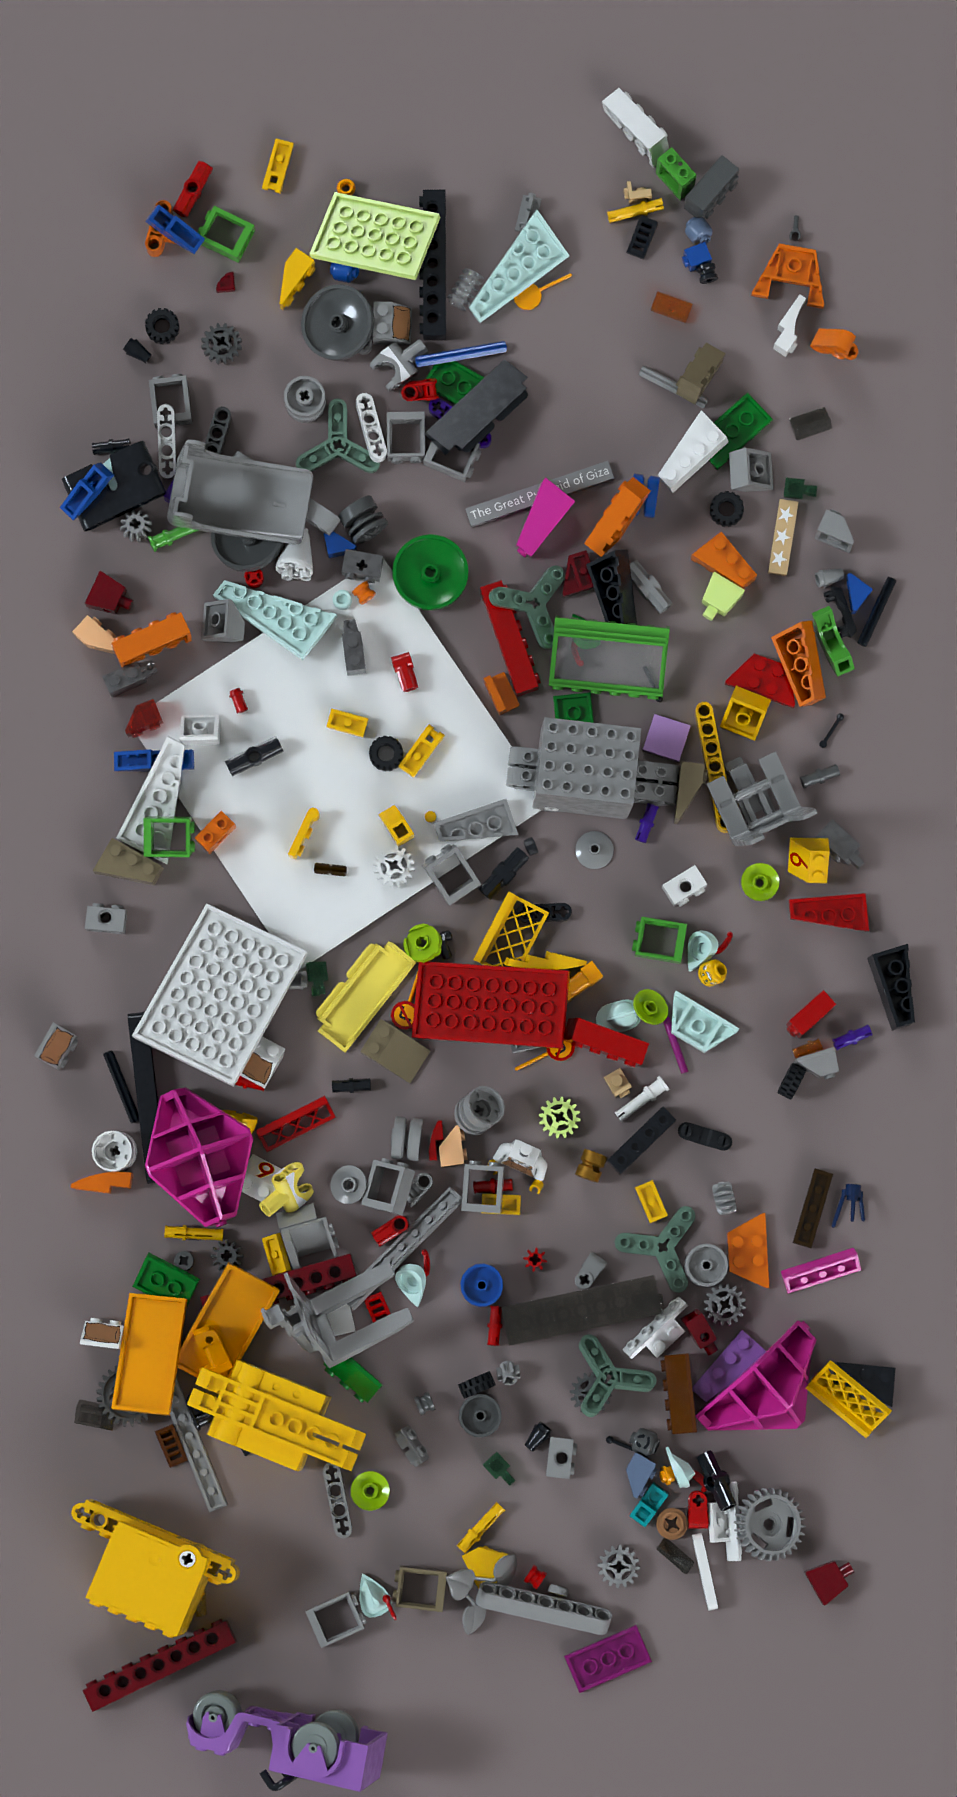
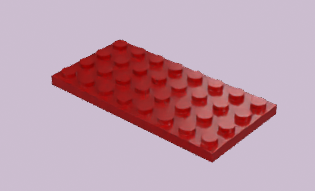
M419 962L412 1038L563 1049L570 971Z

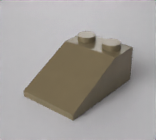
M681 762L674 824L679 823L700 791L702 784L706 783L708 770L704 769L705 764Z
M380 1019L360 1052L406 1082L411 1083L430 1050Z

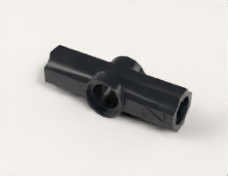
M276 736L255 747H249L245 752L226 760L225 763L233 777L253 766H259L262 762L284 751ZM253 752L259 753V758L255 761L249 759L250 754Z
M517 847L504 862L502 861L491 873L492 875L480 886L479 891L489 900H492L504 886H507L517 875L516 872L522 868L529 857Z
M711 1450L706 1451L696 1457L705 1475L703 1479L704 1486L708 1491H712L720 1510L723 1512L736 1506L737 1504L728 1487L730 1483L729 1475L720 1469Z

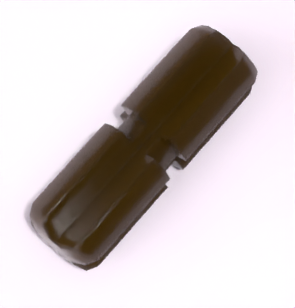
M315 863L314 873L325 875L330 873L334 876L344 877L347 873V867Z

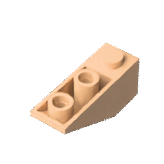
M87 615L72 631L74 636L88 648L115 654L111 643L114 642L116 635L109 629L105 631L101 627L102 623L96 617L91 618Z

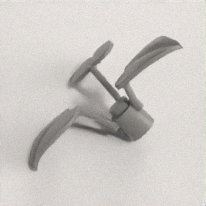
M515 1554L505 1555L497 1561L493 1570L494 1578L476 1577L471 1569L459 1570L446 1577L452 1598L461 1600L466 1597L471 1602L472 1606H468L465 1609L462 1618L466 1634L469 1635L476 1631L486 1616V1609L479 1607L468 1594L473 1587L474 1580L493 1583L497 1581V1584L508 1585L514 1578L517 1569Z

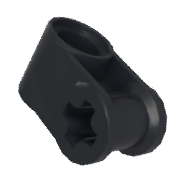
M188 1395L186 1399V1404L190 1398V1395ZM187 1405L198 1431L201 1430V1427L212 1422L213 1415Z

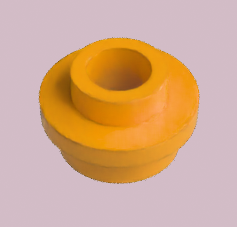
M350 179L339 181L337 192L353 195L355 193L354 182ZM347 186L350 189L349 191H344L343 188Z
M662 1466L661 1471H659L660 1480L662 1483L665 1482L666 1485H671V1482L675 1481L673 1470L670 1466Z

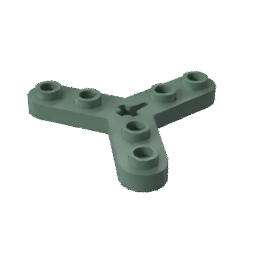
M338 398L333 399L328 406V440L301 454L296 460V467L313 472L339 457L367 473L377 472L380 463L371 460L368 450L347 439V405L345 401ZM341 441V446L347 450L344 451V449L339 447L336 450L333 443Z
M557 565L549 567L530 593L497 587L490 591L489 600L496 607L526 612L539 646L543 649H550L553 646L554 626L546 604L564 581L565 572L562 567ZM535 599V603H538V606L533 608L532 604L526 602H531Z
M688 1206L681 1207L658 1237L621 1233L615 1238V1247L623 1253L656 1256L670 1289L676 1293L683 1292L688 1287V1280L674 1248L694 1222L695 1212ZM667 1238L670 1239L666 1245L667 1252H659L658 1243L663 1244Z
M588 1334L581 1338L579 1349L597 1378L581 1403V1411L586 1416H596L613 1389L649 1392L656 1385V1377L649 1371L615 1368L595 1336ZM607 1375H611V1379L605 1384Z

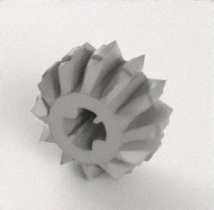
M131 510V516L125 513L124 515L127 520H120L123 524L120 530L125 531L123 536L125 538L129 536L131 542L135 537L140 542V536L147 539L148 537L145 532L151 533L152 531L149 528L152 525V522L148 520L149 515H143L142 510H139L137 514L135 510ZM134 523H138L137 529H134Z
M728 1181L713 1185L712 1190L717 1212L720 1215L736 1212L737 1207L731 1183Z

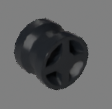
M706 263L697 267L701 284L711 283L718 279V275L714 271L716 268L714 263Z

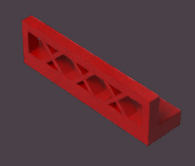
M323 1096L255 1131L266 1152H269L336 1117L326 1097ZM324 1106L327 1107L331 1115L325 1119L316 1117L318 1109ZM304 1116L313 1118L311 1125L307 1128L299 1126L300 1120ZM286 1125L295 1127L293 1135L289 1137L282 1135L283 1128ZM271 1133L278 1135L276 1143L268 1147L264 1137Z

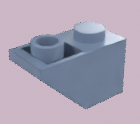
M636 1452L630 1460L626 1472L633 1497L638 1498L639 1495L643 1497L648 1488L645 1485L648 1478L652 1480L658 1469L655 1468V1463Z

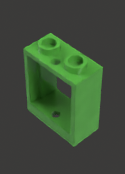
M672 147L657 159L656 175L681 201L695 186L696 173Z
M214 206L212 211L209 210L207 212L204 226H200L197 233L205 238L201 245L239 263L256 231L255 226ZM217 216L244 228L233 250L206 238Z
M146 816L143 818L144 857H190L192 852H195V841H192V833H195V822H192V817ZM154 823H186V850H154Z
M641 917V921L636 922L635 932L638 933V939L633 940L632 951H635V957L680 964L687 924ZM645 924L678 930L674 957L641 951Z

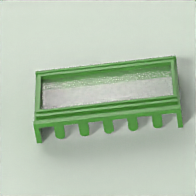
M556 615L549 686H553L552 689L564 690V687L572 688L571 691L583 692V689H588L590 693L602 694V691H608L610 695L620 696L621 693H628L629 697L639 698L640 695H647L648 699H659V697H663L670 627L635 625V623L621 624L615 621L601 622L595 619L581 620L575 617H571V619L560 618V616Z

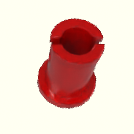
M240 688L231 690L229 698H232L236 713L247 711L248 707L242 695L244 692Z

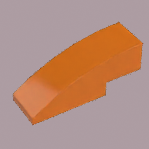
M105 1172L95 1174L72 1183L70 1188L111 1194L112 1186L131 1189L133 1173Z

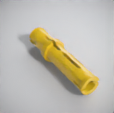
M662 198L648 202L644 200L640 204L607 211L609 223L643 214L647 216L648 213L664 210Z
M165 1225L164 1238H182L183 1241H186V1239L223 1241L224 1229Z
M496 1502L478 1523L467 1531L468 1533L456 1546L466 1554L470 1547L476 1541L479 1542L481 1540L480 1537L506 1510Z

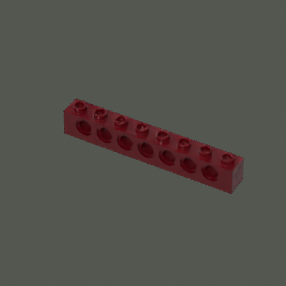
M346 1254L261 1280L274 1287L278 1283L284 1285V1292L278 1294L272 1304L275 1305L279 1303L278 1299L285 1297L287 1301L294 1299L286 1282L285 1273H288L293 1280L295 1278L303 1280V1286L300 1289L302 1292H305V1295L317 1292L316 1288L324 1287V1290L333 1288L335 1283L340 1281L344 1283L356 1277L357 1274L351 1254ZM333 1267H339L341 1270V1274L337 1278H333L330 1275V1270ZM315 1272H319L322 1275V1280L319 1283H314L311 1279ZM209 1295L200 1297L202 1306H204Z
M222 1619L211 1623L212 1627L207 1630L202 1627L194 1631V1636L189 1639L184 1636L176 1640V1645L170 1648L167 1644L157 1649L158 1653L153 1656L149 1653L140 1657L141 1662L135 1665L130 1662L122 1666V1671L118 1673L111 1671L103 1675L105 1679L97 1682V1679L87 1683V1688L83 1690V1693L92 1712L236 1643L237 1640L228 1620L223 1622ZM209 1633H215L218 1636L217 1643L213 1644L208 1641ZM196 1641L200 1644L198 1652H193L190 1649L191 1642ZM174 1650H179L182 1653L181 1660L176 1661L173 1659L172 1652ZM156 1659L164 1661L163 1669H157L154 1666ZM137 1668H144L146 1670V1677H138L136 1674ZM120 1676L128 1678L129 1683L126 1687L119 1684ZM102 1685L110 1687L111 1692L109 1695L101 1693Z

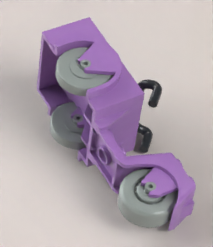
M222 1690L211 1691L202 1696L197 1701L193 1714L188 1716L186 1722L188 1739L191 1746H195V1749L199 1751L212 1750L214 1754L225 1756L227 1753L238 1748L249 1725L254 1727H260V1725L267 1726V1729L271 1730L273 1743L269 1770L281 1773L284 1776L283 1779L274 1783L266 1769L259 1773L267 1787L272 1791H279L297 1778H304L361 1792L380 1778L388 1734L369 1729L368 1726L361 1727L359 1737L357 1723L352 1716L341 1710H329L321 1714L316 1720V1714L309 1715L300 1712L295 1714L283 1713L257 1706H250L245 1712H242L238 1700L229 1692Z

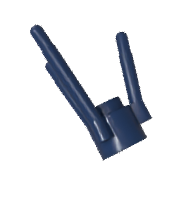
M846 1184V1189H842L841 1198L831 1225L832 1228L837 1223L845 1197H847L846 1200L851 1201V1222H854L855 1204L858 1199L861 1221H865L861 1185Z

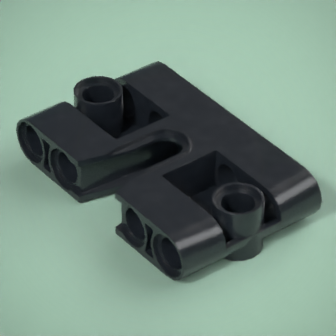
M144 441L136 442L110 455L117 489L112 491L109 484H107L93 502L78 516L84 532L95 529L166 494L158 474V468L153 463ZM92 464L61 479L68 495L79 480L86 476L93 466ZM150 465L151 472L145 475L144 469Z

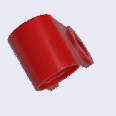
M430 378L407 382L401 391L402 397L406 401L438 399L439 395L436 393L435 384L437 379ZM407 387L414 388L415 395L408 394Z
M698 1490L691 1492L688 1497V1529H708L707 1497ZM696 1495H699V1497L703 1499L702 1501H699V1505H697L693 1501V1499L696 1498Z

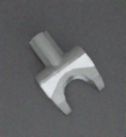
M420 339L405 350H402L395 342L381 351L372 360L370 367L373 370L383 366L392 367L396 373L386 385L388 391H394L419 374V371L413 365L415 357L426 355L429 352Z

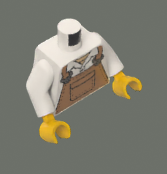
M516 1139L512 1143L501 1144L493 1156L494 1160L489 1162L502 1163L535 1178L529 1190L532 1191L536 1187L538 1189L537 1194H539L544 1186L542 1181L547 1170V1162L542 1157L541 1150Z

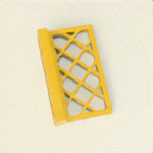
M508 891L473 960L482 965L503 966L505 962H502L499 951L510 948L513 959L525 961L526 954L529 953L549 912ZM516 901L524 904L526 912L515 915L513 907ZM527 906L533 908V910L528 911ZM539 911L544 914L540 922L533 924L529 913ZM527 914L531 925L520 928L516 917ZM514 918L518 929L507 932L504 924L506 920ZM531 927L534 935L532 939L524 941L521 930ZM502 928H503L505 933L500 934V932H501V930H502ZM518 931L522 942L511 945L508 934ZM506 935L509 946L498 949L496 945L497 938ZM523 944L525 950L523 956L515 958L512 947ZM497 952L500 963L491 965L485 962L489 954Z
M831 1360L814 1375L805 1387V1389L865 1438L892 1411ZM829 1368H830L833 1372H835L836 1375L831 1374L830 1371H829ZM833 1380L838 1381L839 1385H835ZM845 1382L851 1385V1387H846ZM848 1393L854 1394L855 1398L849 1397ZM860 1395H863L867 1400L861 1399ZM864 1406H869L870 1410H865ZM876 1408L880 1409L883 1413L877 1412Z

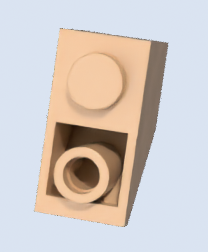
M458 1125L453 1128L439 1146L441 1168L464 1165V1160H468L466 1148L462 1149V1141H465V1134Z

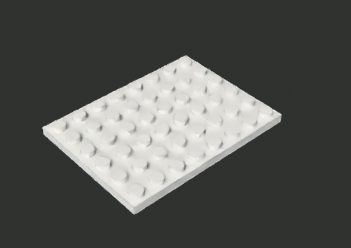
M206 903L132 1036L234 1087L308 953Z

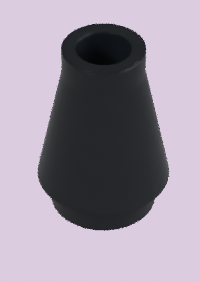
M130 338L123 348L126 355L143 361L145 364L152 356L137 339Z
M542 1422L535 1424L524 1445L534 1452L538 1446L550 1437L552 1430Z

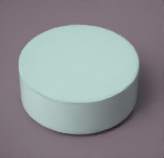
M346 590L337 591L333 596L334 606L340 610L349 608L352 603L350 593Z

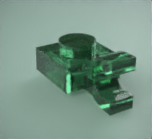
M786 477L784 498L802 500L803 494L816 497L817 486L804 485L805 479Z
M326 961L306 963L308 982H313L312 996L325 994L323 982L328 981Z
M498 1452L483 1464L495 1479L501 1476L509 1486L516 1481L506 1471L510 1465Z

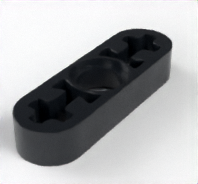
M566 903L534 904L549 910L550 914L545 922L567 921L572 914L571 907ZM524 905L518 907L516 915L522 913L523 909H525ZM527 906L528 911L533 910L531 907ZM551 907H555V911H560L561 907H565V910L569 911V913H566L565 917H562L561 914H555L556 918H552L553 911ZM535 911L537 919H533V915H530L532 923L541 921L542 918L538 914L539 911ZM522 915L517 917L522 923H530L528 915L527 919H523Z

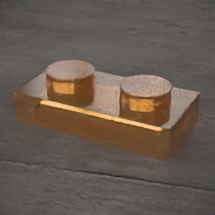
M657 291L651 311L686 323L693 304Z

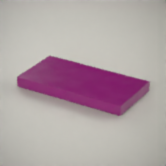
M637 1625L564 1655L579 1693L652 1662Z

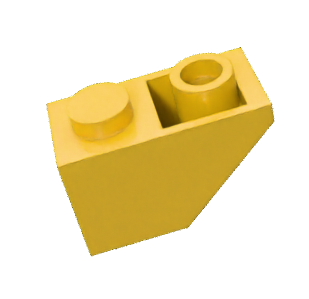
M395 805L378 814L398 847L414 838L413 831Z

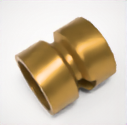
M584 1149L581 1156L582 1164H578L575 1175L598 1183L602 1174L600 1168H604L607 1157Z

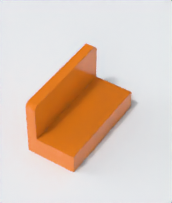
M504 672L493 677L489 675L483 678V682L499 716L519 707L520 704Z

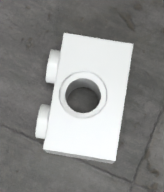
M694 865L663 884L662 889L673 906L679 905L681 907L689 902L688 898L692 895L697 897L704 893L707 883ZM688 883L691 890L683 892L680 889V885Z

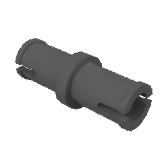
M834 764L833 766L822 770L819 768L811 774L801 776L800 781L803 788L817 783H825V780L840 776L838 766Z

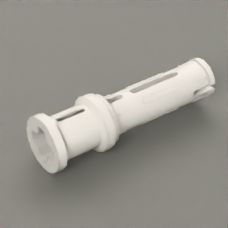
M660 1076L650 1086H645L641 1094L617 1112H614L617 1117L625 1113L619 1117L621 1122L650 1100H657L656 1097L665 1090H670Z

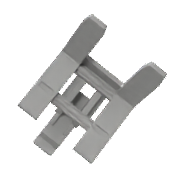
M776 751L758 759L766 776V779L760 782H755L747 764L743 762L741 757H738L724 764L728 775L731 776L735 784L736 793L732 794L724 776L706 784L734 846L752 845L765 839L763 833L787 822L805 820L818 813L815 808L800 806ZM770 787L780 807L776 811L766 791ZM763 809L765 816L757 819L754 813Z
M390 1262L372 1268L311 1300L305 1296L290 1275L285 1273L284 1276L292 1292L296 1307L289 1311L282 1309L279 1305L268 1310L261 1309L265 1324L269 1329L281 1325L282 1328H285L288 1336H293L304 1351L307 1350L310 1354L319 1350L325 1364L329 1368L390 1337L414 1321L410 1310L405 1308L336 1341L327 1314L394 1277L395 1273Z

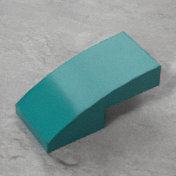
M653 1482L629 1516L643 1527H646L669 1493Z

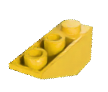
M295 248L285 262L279 302L280 309L282 310L286 306L289 307L294 300V294L302 290L305 285V279L311 277L316 269L314 259Z

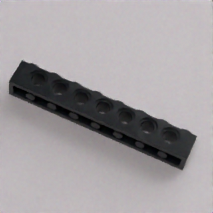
M445 189L423 190V196H419V207H423L424 211L436 208V213H439L440 220L437 225L438 229L435 231L430 243L436 244L438 247L435 250L428 248L423 261V268H420L419 279L423 280V287H419V297L423 298V305H419V314L423 316V323L419 324L420 334H423L424 341L446 340ZM430 262L438 264L435 268L428 267ZM435 280L438 283L436 286H429L428 282ZM435 298L438 302L431 305L428 303V300ZM435 316L438 320L435 323H431L428 321V318Z

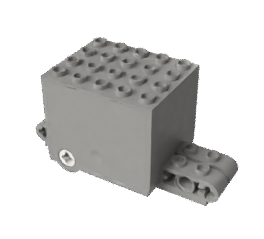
M544 717L540 732L539 749L510 747L508 765L512 767H509L507 771L506 786L514 789L534 791L533 809L626 819L634 803H649L660 806L676 805L678 787L673 785H678L680 766L638 761L641 728Z

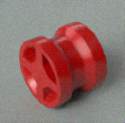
M260 569L244 573L246 584L249 587L258 588L263 584L264 576Z
M533 1565L523 1581L532 1584L533 1588L537 1590L547 1573L539 1571L537 1566Z

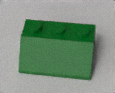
M352 1357L331 1368L325 1362L323 1364L326 1366L324 1370L331 1377L336 1375L341 1379L339 1384L346 1390L351 1388L356 1392L353 1396L361 1403L364 1401L368 1403L383 1386L380 1381Z

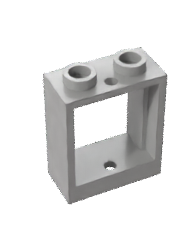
M173 374L172 377L168 378L156 376L149 380L155 428H158L155 387L177 384L183 385L186 412L175 414V426L193 424L186 375ZM164 415V421L160 420V424H172V420L168 421V415Z
M387 412L388 461L394 464H400L403 461L421 463L425 457V412ZM392 424H420V453L392 454Z
M431 442L423 463L427 467L466 482L467 477L471 478L474 472V467H472L474 461L479 460L482 451L478 443L472 449L473 451L463 473H460L434 462L439 448Z
M450 844L446 845L441 849L440 854L428 857L425 860V864L422 865L449 906L481 885L462 853L454 844L452 846ZM455 853L470 879L447 894L432 868Z
M382 1158L381 1161L373 1160L367 1189L361 1205L403 1216L415 1171L409 1169V1165L397 1162V1165H394L392 1160ZM385 1168L399 1171L391 1204L376 1200Z
M469 1161V1164H465L461 1211L501 1214L505 1167H500L498 1162H489V1166L481 1165V1161ZM470 1169L498 1171L496 1205L468 1203Z
M350 1591L305 1611L321 1648L365 1629L364 1624L367 1621L363 1612H358L356 1605H359L355 1594L351 1595ZM347 1598L358 1625L327 1639L316 1612Z

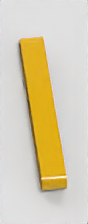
M701 702L696 707L695 718L705 769L708 770L707 780L709 783L722 776L726 779L713 708L710 703ZM706 708L709 714L702 716L699 714V709ZM709 726L713 732L711 734H704L702 728ZM714 745L716 751L709 753L706 750V746ZM716 763L720 769L714 772L709 768V765ZM711 796L717 829L722 833H727L726 827H722L720 824L722 818Z

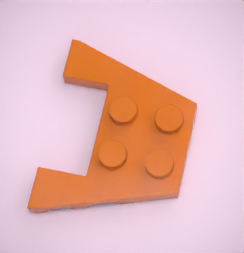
M779 243L753 289L751 296L768 299L771 281L810 287L807 306L823 309L824 300L816 250Z

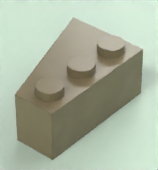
M705 343L702 348L699 347L694 355L695 359L693 362H689L683 376H680L676 383V386H678L676 394L696 405L722 364L726 353L708 343Z
M112 838L94 867L93 872L98 875L155 885L164 868Z

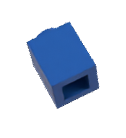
M705 242L684 249L682 262L685 268H689L690 272L697 270V267L712 262V257Z

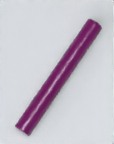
M667 1017L663 1024L680 1072L683 1074L688 1072V1068L677 1037L671 1034L672 1023L670 1017Z

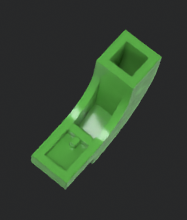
M830 606L813 612V625L818 640L837 677L854 670L851 654L840 637Z

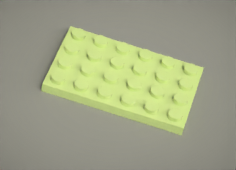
M334 192L310 251V257L416 280L439 223L440 215L439 213Z

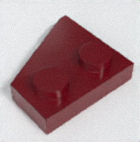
M587 550L568 556L563 598L594 588L586 564L590 563Z

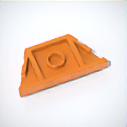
M762 1213L727 1233L729 1272L764 1288H769L765 1213Z

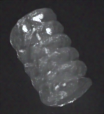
M468 268L462 270L463 275H460L459 281L455 282L456 287L451 289L452 294L447 296L452 306L464 312L467 309L463 305L471 304L467 299H474L471 292H478L475 285H482L478 280H484L479 273Z

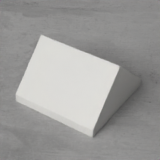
M219 714L181 716L179 741L185 745L220 744Z

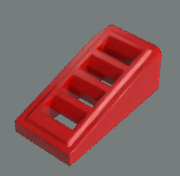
M382 1292L371 1295L364 1300L373 1323L377 1321L376 1317L385 1313L387 1316L391 1314ZM375 1300H381V1302L376 1305H370V1303ZM382 1306L384 1307V1310L379 1311L375 1314L373 1313L374 1309H377Z

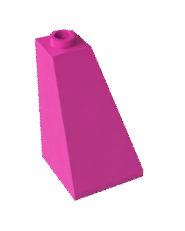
M546 477L538 488L515 545L518 548L517 552L525 558L526 556L531 557L575 502Z

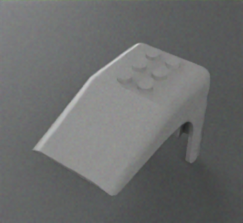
M187 440L176 464L167 514L169 523L178 527L234 537L289 544H300L302 542L313 484V474L311 471L217 454L206 450V443L197 440Z

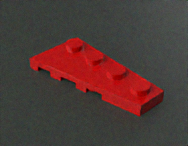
M866 893L788 900L790 920L869 932Z

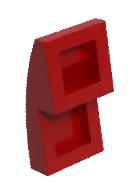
M442 1120L436 1123L431 1136L429 1161H437L436 1141H444Z

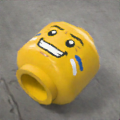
M710 960L699 967L698 977L705 986L711 987L722 983L726 979V966L719 960Z

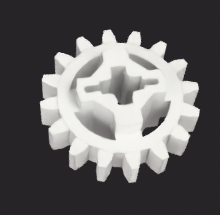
M388 846L387 852L381 849L382 855H376L378 862H373V865L378 868L374 869V873H379L377 880L383 879V885L389 882L390 888L393 887L394 883L400 887V882L407 884L406 878H412L410 872L415 871V868L410 867V865L414 864V860H409L411 857L410 853L405 855V848L399 851L398 846L394 850ZM396 854L393 858H387L389 855ZM403 858L407 863V869L401 865ZM396 862L399 869H393L392 871L389 864L394 865ZM381 864L387 868L385 875L381 870ZM395 875L401 876L400 878L392 879Z

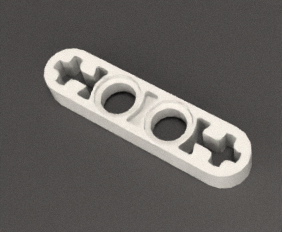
M362 393L357 396L356 409L369 456L372 461L380 463L386 458L387 448L373 398L367 393ZM362 400H365V402H368V403H367V410H365L364 404L361 403ZM372 416L374 422L367 423L364 421V417ZM375 432L379 438L372 440L368 435ZM376 445H378V451L381 453V456L375 453Z
M162 404L157 411L159 472L162 477L171 478L175 475L176 470L175 412L170 404ZM164 407L171 411V414H168V421L172 420V424H160V420L164 421V414L160 413L164 410ZM164 426L172 429V434L169 437H164L161 434V429ZM165 445L171 446L173 450L169 456H165L162 453V447ZM162 458H173V462L169 461V467L173 468L169 475L166 474V471L162 470V468L166 467V461L162 462Z
M702 1533L693 1534L692 1539L708 1611L718 1609L703 1536Z

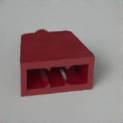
M99 571L85 601V605L91 609L117 614L120 607L130 610L134 600L125 597L127 593L126 587L102 571Z
M695 1309L681 1318L700 1349L704 1348L708 1356L718 1351L714 1343L717 1338L702 1312ZM705 1332V1336L700 1338L701 1334Z
M830 1561L808 1569L804 1573L822 1605L825 1606L849 1586L845 1578L854 1573V1570L849 1562L838 1567L835 1561Z

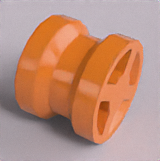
M367 581L361 583L352 591V594L359 598L361 605L367 603L376 595L375 591L369 588Z

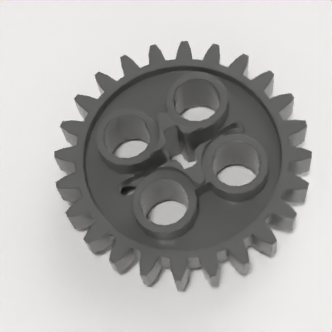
M116 1365L115 1372L109 1369V1377L103 1375L102 1378L105 1382L98 1383L102 1388L96 1390L97 1394L101 1395L96 1398L97 1402H102L98 1407L99 1409H105L102 1412L103 1416L109 1414L108 1421L115 1418L116 1425L123 1421V1427L126 1426L127 1422H130L133 1427L134 1421L137 1420L141 1424V1418L148 1420L147 1413L111 1409L112 1403L110 1400L114 1394L112 1388L115 1387L118 1368Z

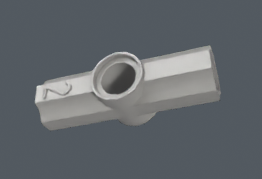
M638 560L633 561L630 564L631 579L636 585V589L644 599H648L659 614L665 612L673 603L661 590L658 581L647 573Z

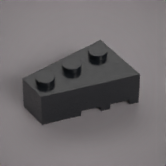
M835 1362L837 1366L882 1403L889 1407L893 1406L896 1368ZM845 1382L846 1387H851V1385Z

